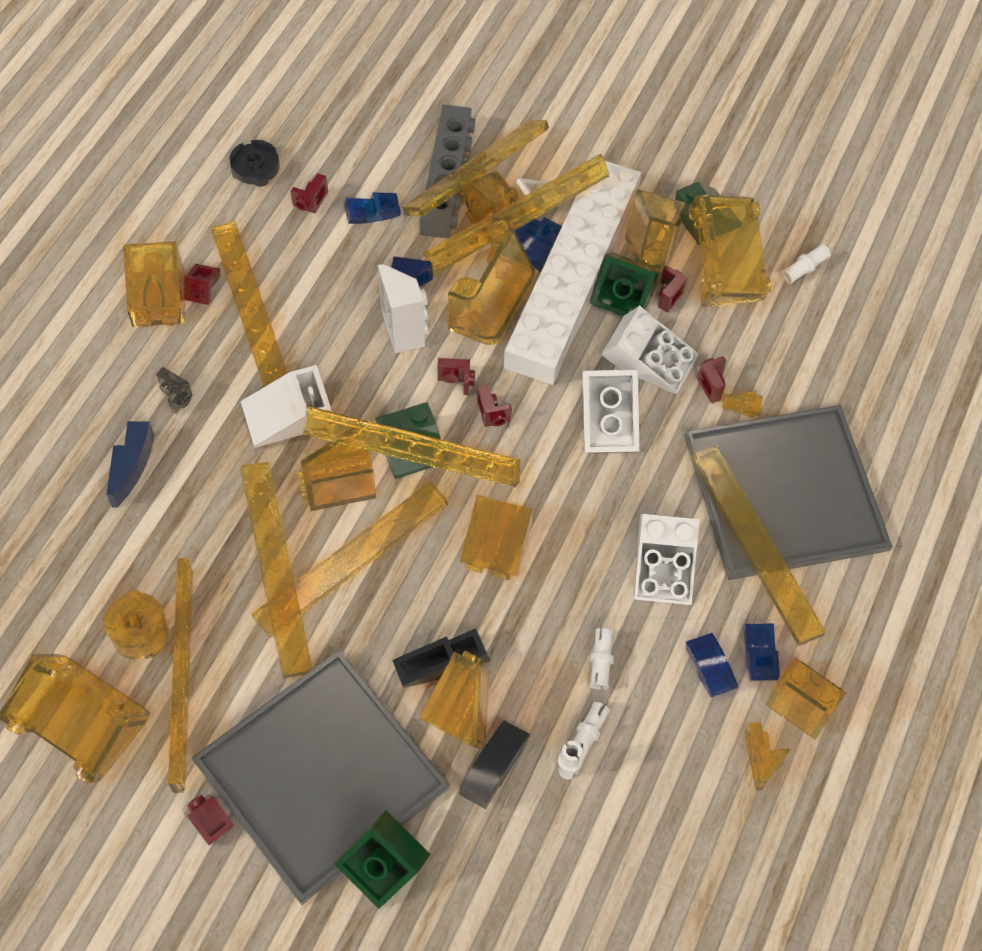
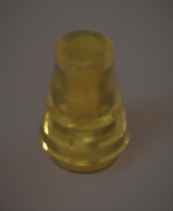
M756 391L735 394L724 393L722 409L751 418L760 416L763 395L756 394Z

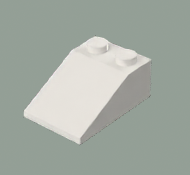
M638 370L583 371L585 453L639 452Z

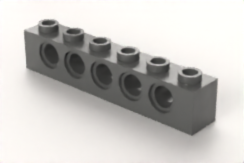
M442 105L420 215V235L450 239L452 229L457 228L458 214H455V209H460L462 195L458 193L459 190L464 189L465 175H462L463 170L467 171L469 156H466V151L471 152L472 137H469V134L475 131L476 119L471 118L472 108Z

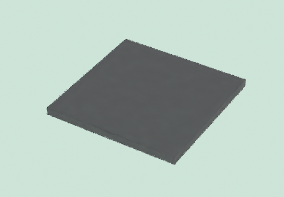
M841 405L685 431V440L728 580L891 551L893 546Z
M340 650L329 656L192 757L193 762L301 905L342 874L334 863L385 810L403 826L450 789L449 783Z

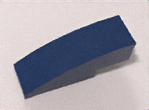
M127 421L125 444L113 445L107 487V497L113 508H118L127 498L147 465L154 440V433L149 421Z

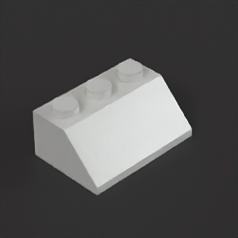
M384 264L378 265L381 312L394 353L425 347V336L428 335L426 324L428 315L425 307L428 302L425 290L419 289L415 278Z

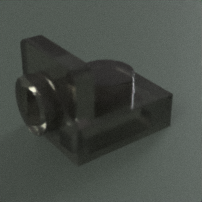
M162 367L156 374L160 384L159 388L165 395L169 396L167 401L173 413L177 414L190 403L193 396L188 381Z

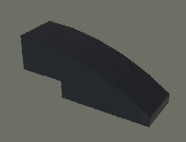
M475 628L450 640L446 636L392 661L401 684L405 688L464 672L489 662L490 658Z
M504 720L467 773L459 787V795L487 809L499 786H502L530 734Z

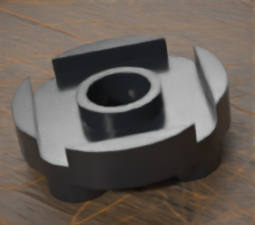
M251 140V144L244 145L241 143L232 150L229 158L233 177L243 183L255 184L258 187L267 185L280 168L279 156L276 153L275 147L263 140ZM256 160H259L258 164L250 163V161L255 162Z

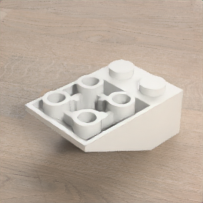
M638 306L623 316L601 355L620 370H638L639 379L676 395L699 354L645 309Z
M317 365L289 372L241 401L254 448L334 426L331 406Z
M640 514L634 590L635 600L692 605L700 519Z

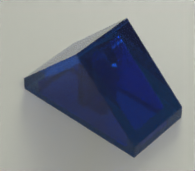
M393 256L391 268L415 278L419 288L433 280V264L430 261Z

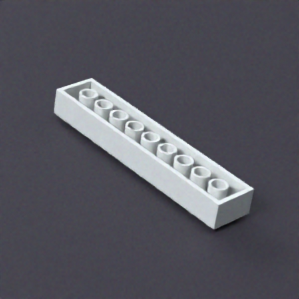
M594 157L505 349L504 369L554 385L594 294L606 257L612 253L637 196L641 178L640 171Z

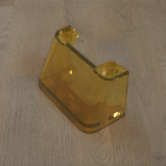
M696 196L688 208L690 220L697 219L694 223V229L698 228L704 269L702 284H705L706 293L701 294L702 306L764 300L767 293L771 292L770 277L766 276L758 217L760 216L759 202H755L753 197Z
M495 216L487 228V235L491 240V252L487 257L489 265L481 279L478 281L468 277L456 280L448 292V330L486 345H493L501 340L535 278L534 266L513 226L506 220Z
M32 654L0 711V720L6 723L5 727L10 732L22 735L23 732H33L76 761L73 766L77 772L76 777L83 782L91 784L102 780L145 726L151 714L146 708L74 660L61 654Z

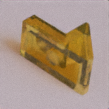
M753 722L748 724L744 735L755 789L760 791L783 763L791 749L769 750L768 733L766 731L763 732L761 722Z

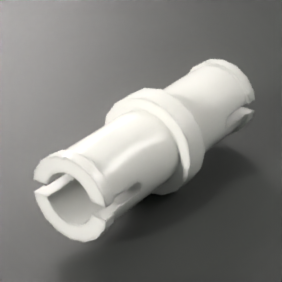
M821 244L808 254L799 256L795 263L781 271V275L786 283L792 284L804 274L812 273L817 265L831 257V253L827 246Z
M600 628L595 630L594 653L590 655V662L593 663L590 688L595 690H602V686L603 690L609 689L610 665L614 662V657L611 655L614 631L611 629L602 628V633Z
M593 702L584 722L579 723L576 729L578 733L573 741L579 743L582 747V762H584L593 741L595 742L599 739V730L610 713V709L605 706L598 715L603 705L600 702Z
M568 741L567 746L564 744L558 756L559 774L567 780L573 779V774L577 775L583 761L581 755L582 747L575 741Z

